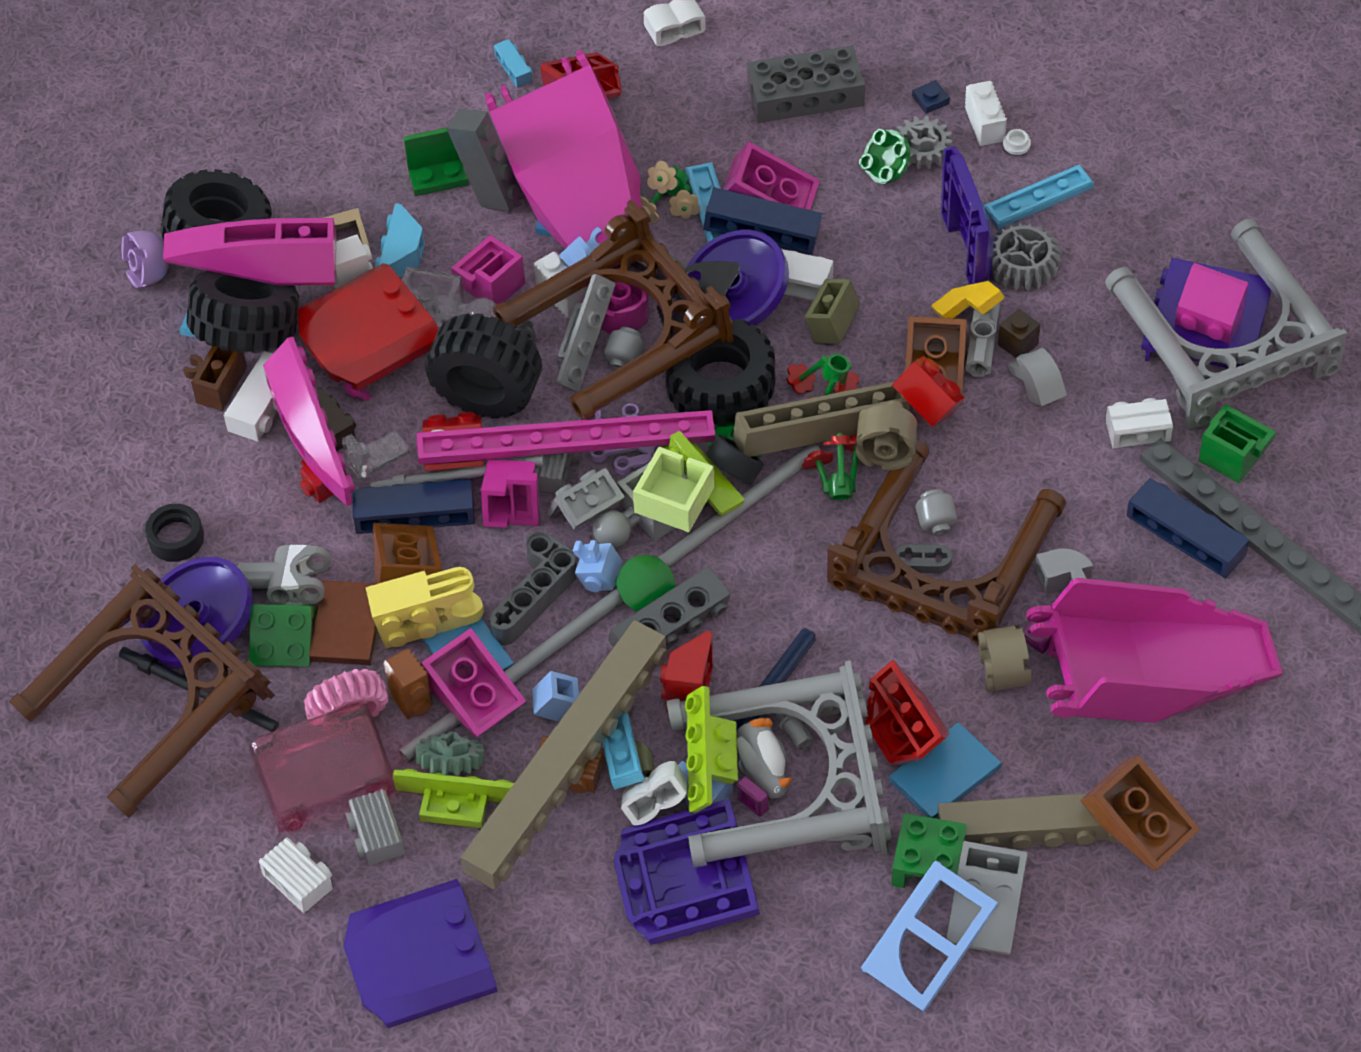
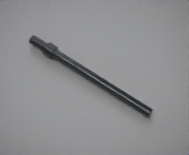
M125 646L120 650L119 657L136 665L139 671L147 675L152 673L188 691L186 676L158 663L156 658L148 654L141 655ZM200 691L199 697L205 699L211 692ZM253 709L240 716L272 733L279 726L278 721Z

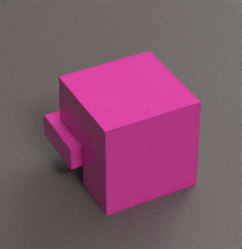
M491 234L451 267L452 275L461 281L462 288L491 309L501 302H505L526 284L523 256Z
M488 459L481 488L483 526L507 528L508 521L512 525L539 526V488L535 462Z

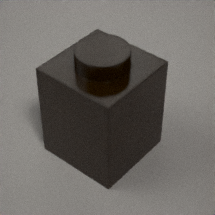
M1017 309L999 325L998 345L1015 358L1029 353L1039 344L1040 323L1021 309Z

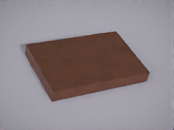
M323 580L325 593L323 599L318 604L309 653L310 661L371 665L377 627L372 618L366 587L375 585V583Z

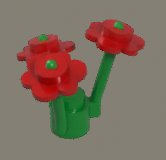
M838 353L830 355L829 358L823 355L819 362L808 370L804 364H799L798 366L791 364L787 368L789 374L786 379L787 383L793 386V390L797 394L813 390L812 383L816 379L814 373L821 367L824 379L829 382L824 395L832 394L833 391L839 393L857 389V384L859 383V376L854 372L849 373L852 363L845 356Z
M838 433L837 436H831V442H823V445H837L838 472L831 474L830 480L827 478L823 465L833 461V452L825 453L824 450H816L809 453L808 458L804 459L802 468L818 469L823 484V493L829 494L830 500H848L853 498V493L856 492L855 480L859 460L856 454L857 435L849 438V435ZM844 450L853 453L849 477L848 473H845Z

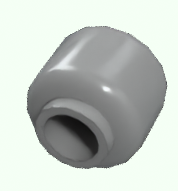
M621 327L620 330L611 332L604 349V357L610 362L609 366L616 370L643 354L645 342L638 331L629 327Z
M934 489L921 494V499L915 505L921 529L926 532H933L934 536L949 533L951 531L950 527L958 520L952 496L948 493H943L941 489Z

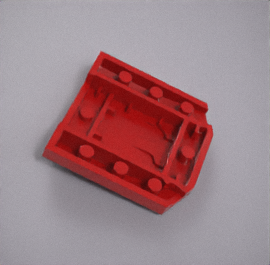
M384 263L298 309L299 334L303 345L330 379L338 383L341 380L352 385V389L357 391L429 352L439 330L434 319L388 264Z

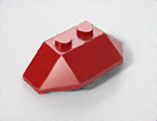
M598 52L585 54L607 98L620 96L622 89L618 75L619 66ZM576 56L567 58L573 72L582 69ZM561 59L541 64L540 70L543 86L567 76Z
M891 660L870 679L869 689L871 692L867 702L868 716L866 717L865 725L870 724L873 738L892 766L923 759L950 734L925 694L894 660Z

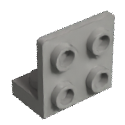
M606 467L598 472L593 469L580 478L581 482L572 487L571 484H567L556 491V497L550 501L551 506L547 511L548 516L551 518L562 511L574 530L623 501L625 496Z

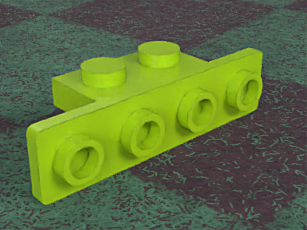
M681 431L670 436V445L660 446L683 455L684 473L686 475V461L689 457L714 466V489L707 501L720 516L744 504L743 496L698 445L690 443Z
M701 686L688 694L685 702V710L687 712L686 740L688 747V759L686 762L688 770L687 798L689 800V812L697 813L712 804V780L730 785L738 781L736 722L710 715L709 687Z
M414 769L394 770L393 772L395 790L424 794L419 813L421 822L473 828L483 827L488 801L500 803L514 784L504 779L492 781L483 780L476 776L457 777L450 776L449 774L442 775V772L435 774L422 773Z

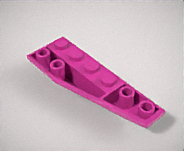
M334 218L257 219L211 224L165 233L163 261L277 286L335 285L337 241Z
M287 338L263 364L267 385L281 421L295 448L309 468L346 506L352 505L350 492L355 491L350 474L345 475L343 469H346L343 455L335 449L337 442L332 429L328 430L325 410L323 407L320 408L319 397L315 386H313L316 385L313 371L306 366L308 362L303 347L297 348L294 338Z

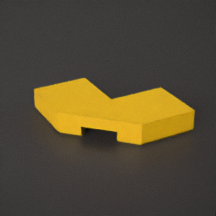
M984 281L953 288L933 303L931 307L941 318L953 319L969 306L981 315H984L1005 297L1001 290L992 283Z

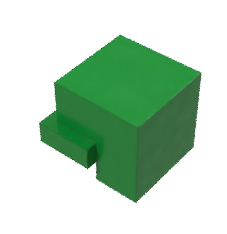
M1224 404L1203 434L1198 461L1231 480L1240 483L1275 439L1276 431Z

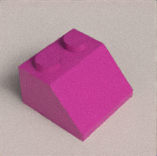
M1193 263L1178 303L1175 324L1229 344L1243 318L1249 283Z

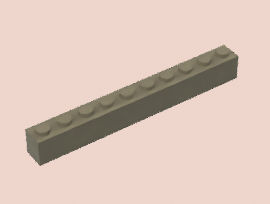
M633 620L460 857L465 874L496 890L501 881L505 882L508 880L513 871L514 863L519 856L523 857L526 855L534 835L544 830L552 810L562 805L572 783L576 784L580 780L584 771L583 767L589 759L593 760L598 755L601 742L606 736L609 737L613 734L617 727L618 719L623 712L627 713L631 709L640 689L644 690L647 687L652 676L651 673L656 666L660 667L665 662L668 655L665 635Z

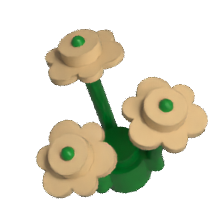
M659 161L655 167L648 169L650 177L647 180V184L651 189L658 190L650 201L640 196L642 207L645 208L651 219L649 224L656 223L659 220L654 204L666 192L670 195H677L672 196L669 201L672 215H681L682 218L688 219L691 214L696 215L700 212L701 207L697 203L698 197L689 193L691 186L687 184L688 175L684 170L677 168L676 165L669 168L665 161Z

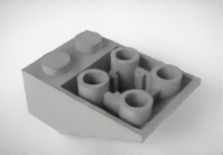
M967 841L963 842L957 875L999 904L969 948L1011 955L1028 852ZM954 891L947 940L954 945L958 944L982 909L957 891Z

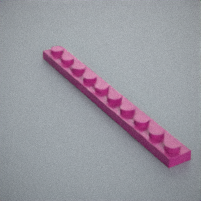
M712 410L422 432L416 433L419 464L664 446L670 445V436L678 431H681L690 443L713 442L715 439Z

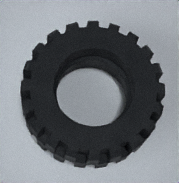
M205 169L199 170L196 174L193 172L188 173L183 178L180 177L166 192L161 222L162 238L164 239L165 233L193 227L244 220L271 219L272 208L270 201L257 184L253 185L252 181L246 177H238L237 173H224L222 170L217 169L214 172H208Z
M211 271L201 272L190 283L186 323L191 333L198 340L205 341L207 345L212 347H220L221 350H234L238 353L274 351L287 338L294 337L296 333L299 294L294 285L277 286Z
M467 313L461 314L458 317L455 316L440 326L425 360V372L430 385L435 387L436 393L440 397H445L449 404L457 405L464 412L470 411L476 413V415H482V417L486 415L491 418H500L501 416L506 418L519 413L528 405L542 372V359L534 342L528 340L527 335L522 330H516L514 325L509 322H501L499 318L493 316L489 318L484 317V314L478 313L470 316Z
M740 318L737 320L732 319L734 324L732 328L734 341L728 343L727 341L721 342L718 339L665 371L667 395L679 413L712 410L714 424H717V427H726V422L733 421L735 425L736 413L764 408L768 405V400L774 394L775 385L774 349L770 345L768 337L763 333L761 334V330L753 324L749 326L746 320ZM714 362L732 363L744 370L739 375L726 380H712L697 373L701 367Z

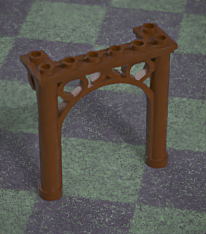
M632 199L627 202V207L624 208L625 215L615 216L607 223L604 233L608 238L595 248L590 255L507 303L503 301L493 307L494 315L496 318H499V321L509 322L516 328L518 325L573 293L589 286L593 274L600 275L612 282L627 283L640 288L657 302L664 315V326L659 339L642 355L569 397L571 406L580 420L593 418L595 412L718 339L721 342L727 341L728 343L734 341L732 334L734 324L729 316L731 306L726 296L722 293L718 294L712 286L706 288V294L702 292L698 281L686 274L680 261H674L670 257L666 246L663 243L658 244L649 229L651 219L648 212L643 207L639 208ZM637 261L644 262L648 267L647 270L640 273L628 271L629 265ZM621 263V269H612ZM656 271H657L665 280H657V279H654V277H655V275H656ZM677 293L683 300L672 302V297ZM679 312H685L683 318L685 323L674 321V316Z
M916 439L915 455H913L909 465L901 469L890 470L887 473L857 528L852 526L848 530L842 545L835 543L834 546L830 545L828 547L827 582L831 583L838 590H849L858 594L866 601H877L886 605L894 612H905L914 616L919 622L933 623L942 627L949 634L958 633L970 638L972 642L979 645L978 632L999 627L1055 519L1061 516L1066 506V500L1054 490H1040L1005 558L990 573L966 581H948L924 575L908 566L899 558L888 538L889 525L929 455L927 445L921 440ZM878 538H880L882 552L870 554ZM889 563L894 573L889 576H881L872 572L870 567L874 564ZM900 575L904 577L903 583L910 589L897 584L900 581ZM986 589V592L982 600V595L979 591ZM940 593H944L943 602L930 597H939ZM967 594L972 600L968 603V608H963L953 604L950 599L955 595Z
M136 564L131 567L133 572L129 576L132 580L21 694L17 693L9 701L18 712L32 723L106 647L123 640L144 639L159 643L172 651L179 659L186 674L188 683L187 703L176 725L107 796L128 818L138 810L136 806L216 723L229 713L235 717L244 715L252 708L257 696L263 701L267 697L272 699L275 696L267 687L271 682L252 662L247 659L242 663L237 658L241 653L229 641L222 644L217 640L221 635L208 622L202 626L197 621L201 616L188 604L184 607L180 606L177 602L181 598L168 585L166 586L149 568L142 571ZM157 610L160 613L158 624L152 628H142L141 624L150 620ZM170 614L185 628L175 633L168 632ZM131 621L132 627L121 628ZM197 638L211 652H202L193 656V642ZM213 662L218 667V674L215 679L209 682L199 681L198 670L201 665ZM200 691L211 692L199 704Z

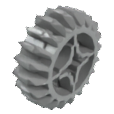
M1018 222L1016 227L1007 224L1005 230L998 228L996 235H993L994 247L991 275H994L996 283L1003 281L1004 288L1012 284L1015 291L1018 290L1019 286H1024L1028 292L1031 285L1039 290L1041 283L1048 285L1051 278H1055L1059 267H1061V247L1058 246L1057 238L1052 237L1051 231L1043 232L1042 225L1034 228L1031 222L1027 226H1022Z

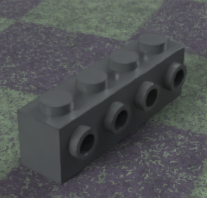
M458 109L447 126V131L480 206L487 209L510 212L520 197L521 189L488 112Z

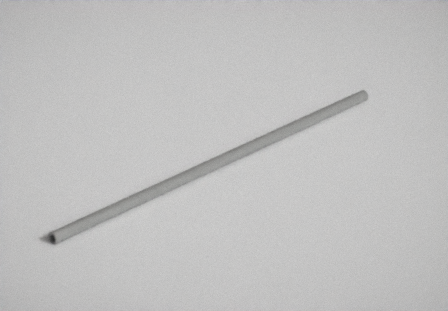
M816 444L807 446L742 495L744 498L743 505L723 516L717 513L658 558L669 567L674 565L800 471L804 459L808 458V454L820 450V448ZM618 589L613 590L504 671L514 684L623 603ZM450 711L398 750L399 755L408 763L416 757V744L420 743V739L429 740V735L440 736L441 733L447 734V732L451 731L461 722Z

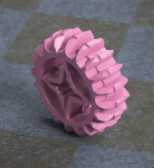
M354 669L351 672L346 673L344 671L340 675H333L332 678L323 680L322 684L315 685L313 690L306 694L307 697L304 700L307 719L317 731H324L326 733L333 730L335 732H339L342 729L349 730L354 726L359 727V724L369 722L371 717L377 716L379 711L385 708L388 702L385 682L376 671H369L368 669H362L361 671Z

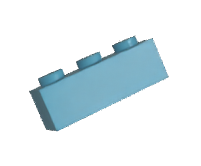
M509 39L495 44V56L515 86L518 88L532 82L533 71L530 66L526 65L523 55H519L516 45L512 44Z

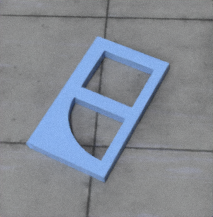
M934 861L863 963L861 969L864 973L870 974L925 1012L999 904L941 865L939 861ZM941 881L982 908L957 945H954L916 919ZM907 930H910L948 956L923 994L913 987L902 966L901 945Z

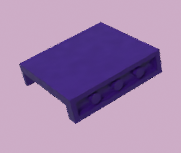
M1171 258L1169 268H1163L1160 284L1164 285L1163 290L1157 289L1154 304L1158 306L1159 311L1180 337L1195 345L1214 349L1240 347L1257 341L1260 338L1271 295V289L1261 276L1196 263L1249 283L1242 321L1228 344L1175 324L1178 303L1191 267L1196 262ZM1144 335L1141 349L1146 350L1145 361H1149L1151 353L1157 352ZM1190 357V359H1191L1192 361H1195V362H1199V361H1200V359H1196V358ZM1236 360V367H1239V366H1242V365L1245 364V363L1238 364V362H1237V360ZM1210 362V363H1209V365H1214V366L1223 367V368H1227V369L1229 368L1226 364H1223V363H1219V362Z

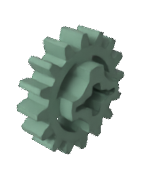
M457 732L441 733L440 736L429 735V740L420 739V743L416 744V764H421V769L430 768V773L440 771L442 775L449 774L450 776L453 774L459 775L460 772L469 774L471 769L478 770L480 765L484 763L483 744H478V739L469 740V735L460 737Z

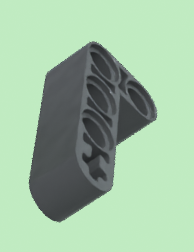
M535 532L527 538V558L529 565L534 570L490 615L491 632L500 645H509L515 642L577 577L575 575L577 563L574 552L547 533Z

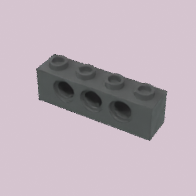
M708 566L611 628L608 641L614 648L633 620H636L665 635L666 649H669L679 640L678 636L686 631L691 634L703 625V620L709 616L716 618L724 613L728 608L730 592ZM697 600L703 606L693 607L689 604V601ZM673 616L678 622L669 623L664 617Z

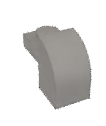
M1041 348L1031 353L1019 355L1016 358L1017 361L1008 364L1011 375L1023 380L1030 402L1044 406L1067 396L1060 371L1052 356L1045 349Z
M1060 548L1036 555L1035 572L1045 594L1065 589L1075 578H1092V562L1084 554L1076 550Z

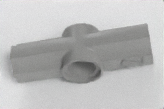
M1000 303L984 315H981L974 309L966 361V371L973 377L983 378L991 373Z

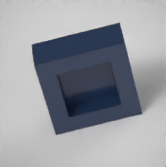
M936 80L912 90V97L926 114L950 104V97Z

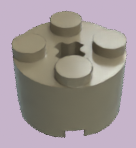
M889 401L886 404L861 410L856 439V454L860 461L872 467V464L880 465L882 470L887 471L901 469L909 465L916 451L917 420L914 415L904 409L903 404L898 401Z
M1020 624L978 632V653L980 662L985 667L984 680L987 692L1032 684L1031 669H1026L1029 656L1023 629L1020 628Z

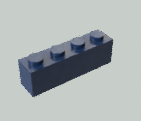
M713 187L706 209L703 230L718 234H725L736 230H754L772 238L781 249L812 256L820 229L822 213Z
M1149 478L1129 500L1128 518L1225 579L1247 555L1249 539L1243 533L1233 530L1222 523L1216 516L1196 507L1189 499L1182 498L1172 492L1165 484L1158 483Z
M454 479L443 482L428 481L419 484H395L383 487L367 486L355 489L352 492L353 520L356 534L373 533V523L433 526V528L475 524L471 479Z

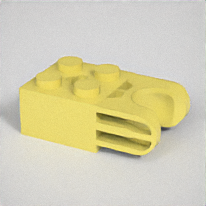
M455 567L430 575H426L425 571L366 587L372 618L386 649L400 647L408 642L422 638L428 639L435 636L436 633L473 624L479 621L484 613V606L480 597L473 592V576L464 567Z

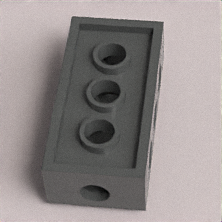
M853 45L747 62V85L758 123L860 107L865 104V83Z

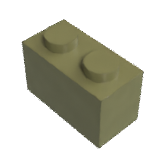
M851 279L824 280L805 315V320L814 343H841L861 305Z

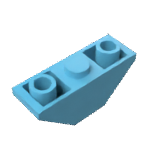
M395 203L393 213L388 214L386 228L388 232L387 236H382V255L376 258L375 267L382 263L388 264L400 278L420 266L425 242L423 228L401 204Z

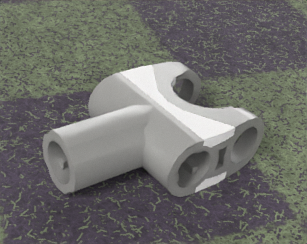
M283 545L276 550L273 562L239 563L238 568L247 577L252 589H267V598L271 603L275 605H309L321 601L325 593L324 584L316 578H310V575L326 571L330 567L331 556L326 549L319 546ZM319 556L323 558L325 561L316 562L312 560L310 557ZM315 588L319 592L316 594H309L304 589Z

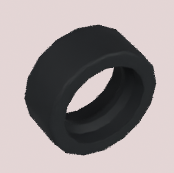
M720 434L716 436L705 453L721 469L748 484L754 482L764 466V463L757 456L748 457L739 451L733 440Z
M168 504L159 507L146 521L145 534L151 552L159 559L168 562H180L191 558L199 551L204 542V530L199 515L189 506ZM173 522H183L192 527L190 535L176 543H166L160 541L157 537V534L164 526Z

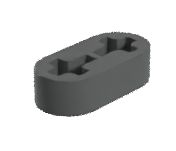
M903 544L895 552L904 562L905 554H911V562L905 563L920 573H944L949 570L952 564L950 549L940 544ZM935 555H941V563L936 562Z

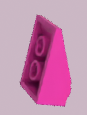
M748 141L734 157L723 190L811 210L820 180Z
M471 628L421 662V666L427 671L432 692L476 738L527 702Z

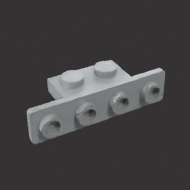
M592 275L583 303H575L558 353V357L564 360L556 382L574 391H579L615 287L614 282L600 275Z

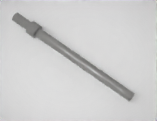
M544 455L510 460L535 462L536 468L545 466ZM487 464L479 467L456 468L406 476V474L394 475L392 479L371 482L370 486L383 487L395 484L407 485L428 481L443 482L454 479L462 480L481 477L485 475Z

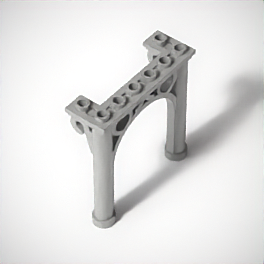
M1246 219L1238 223L1231 232V238L1278 299L1281 307V316L1269 333L1250 344L1235 348L1214 349L1190 343L1172 329L1129 268H1118L1111 272L1105 280V286L1110 293L1118 297L1172 373L1179 386L1176 389L1178 402L1186 412L1185 427L1187 430L1207 425L1214 418L1217 401L1232 398L1240 392L1250 388H1257L1275 378L1285 377L1290 372L1312 366V376L1317 379L1325 375L1331 376L1341 369L1347 336L1346 330L1334 329L1263 237L1261 228L1253 219ZM1289 311L1292 312L1298 322L1288 321ZM1283 333H1293L1300 335L1303 339L1290 344L1283 342L1280 337ZM1272 344H1273V345H1274V349H1275L1277 352H1274V353H1272V354L1267 355L1269 352H1271V350H1272ZM1190 357L1200 359L1199 366L1196 367ZM1236 360H1237L1238 364H1242V363H1245V364L1242 365V366L1236 367ZM1210 362L1223 363L1229 367L1219 373H1212L1206 369Z
M851 660L845 661V666L839 667L840 672L710 696L711 716L736 720L763 714L780 713L804 721L817 732L825 744L829 756V771L824 788L817 799L804 811L794 816L688 836L694 868L707 866V862L820 841H840L842 849L847 851L865 849L873 842L874 852L881 851V855L888 854L886 842L892 841L886 806H879L878 799L884 798L881 779L874 780L873 771L878 770L875 751L869 752L867 744L873 743L870 724L863 725L862 717L868 716L866 703L863 697L859 671L853 672ZM678 698L667 701L672 731L687 729L686 700L680 701ZM802 706H813V707H812L811 711H809V710L805 709V708L802 707ZM841 713L840 720L833 724L824 723L819 719V715L828 716ZM848 724L851 727L854 743L843 742L837 737V734L842 733ZM857 759L860 779L855 774L844 772L846 764L851 760ZM840 785H852L856 789L855 799L848 803L838 801L833 794ZM827 805L836 811L819 815Z

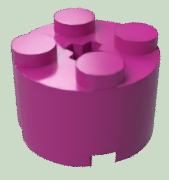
M614 282L615 287L601 329L606 331L608 335L615 330H620L621 327H629L634 330L640 329L648 322V294L633 285Z

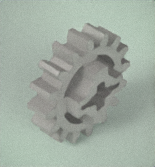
M914 116V122L904 120L903 127H896V131L900 132L907 139L910 146L908 166L915 163L916 168L920 169L925 164L928 169H931L932 163L941 165L944 148L952 147V132L947 131L946 124L939 126V119L937 118L930 122L928 116H925L920 121L917 116Z

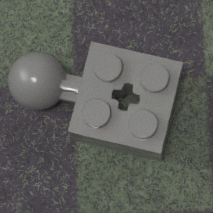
M648 464L617 482L619 489L625 496L624 500L619 503L625 511L621 513L616 510H607L597 516L593 524V534L599 544L611 543L614 548L622 546L630 537L631 527L637 523L654 542L675 529L673 526L634 513L633 490Z

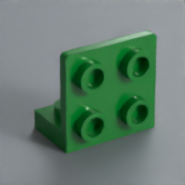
M447 128L417 133L403 138L408 173L415 196L469 185L467 174Z
M252 604L249 661L259 666H310L309 653L311 649L312 619H316L317 606Z
M904 813L892 868L891 886L904 888L906 877L912 878L913 875L924 877L934 861H939L941 865L957 875L967 825Z

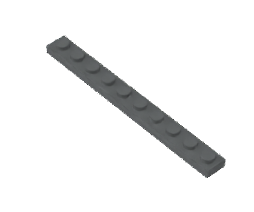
M1161 438L1140 455V461L1203 511L1216 516L1222 523L1233 530L1243 533L1249 539L1248 546L1361 634V594Z

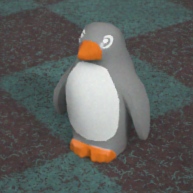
M755 719L738 728L736 732L737 748L740 756L739 768L744 775L748 776L753 783L767 793L769 798H782L792 781V778L784 777L786 751L781 741L775 737L771 730V719Z

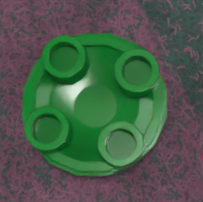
M892 129L876 130L867 143L864 154L860 157V167L877 183L888 184L896 181L907 170L910 161L908 141L900 132Z
M637 555L627 560L620 568L619 574L615 579V586L623 602L632 610L638 612L674 589L675 578L670 567L660 558L651 555Z

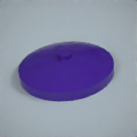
M736 230L714 238L705 244L687 265L688 267L694 263L707 261L739 263L740 268L737 276L725 296L731 306L729 309L731 319L737 320L740 318L746 320L749 326L751 324L758 325L775 310L784 296L789 279L788 262L783 251L772 238L754 230ZM697 270L687 274L690 278L694 277L698 282L701 279V273Z
M202 557L177 566L161 578V581L181 598L177 602L180 606L184 607L186 604L191 606L201 616L197 621L202 626L208 622L221 634L217 640L222 644L226 641L232 644L241 634L250 617L253 594L247 577L235 564L219 557ZM156 610L150 620L141 624L142 628L156 626L160 620V613ZM170 614V625L167 631L175 633L184 629L185 627ZM197 638L193 642V656L202 652H211ZM141 639L144 647L159 662L172 667H183L176 655L168 648L159 643Z

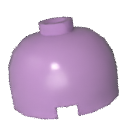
M148 230L129 232L122 237L123 262H129L131 270H126V274L136 288L158 283L164 278L169 269L170 263L163 261L164 240L155 232Z

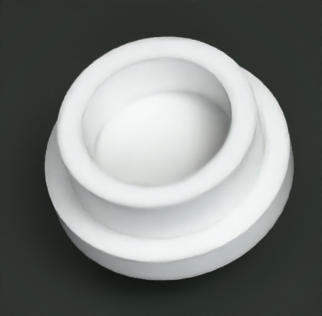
M1021 129L1009 131L1003 139L1004 149L1013 155L1024 154L1031 146L1028 134Z

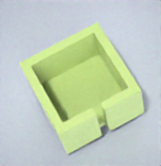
M658 447L633 490L634 513L690 532L714 489V466L689 457L686 461L687 479H685L683 455Z

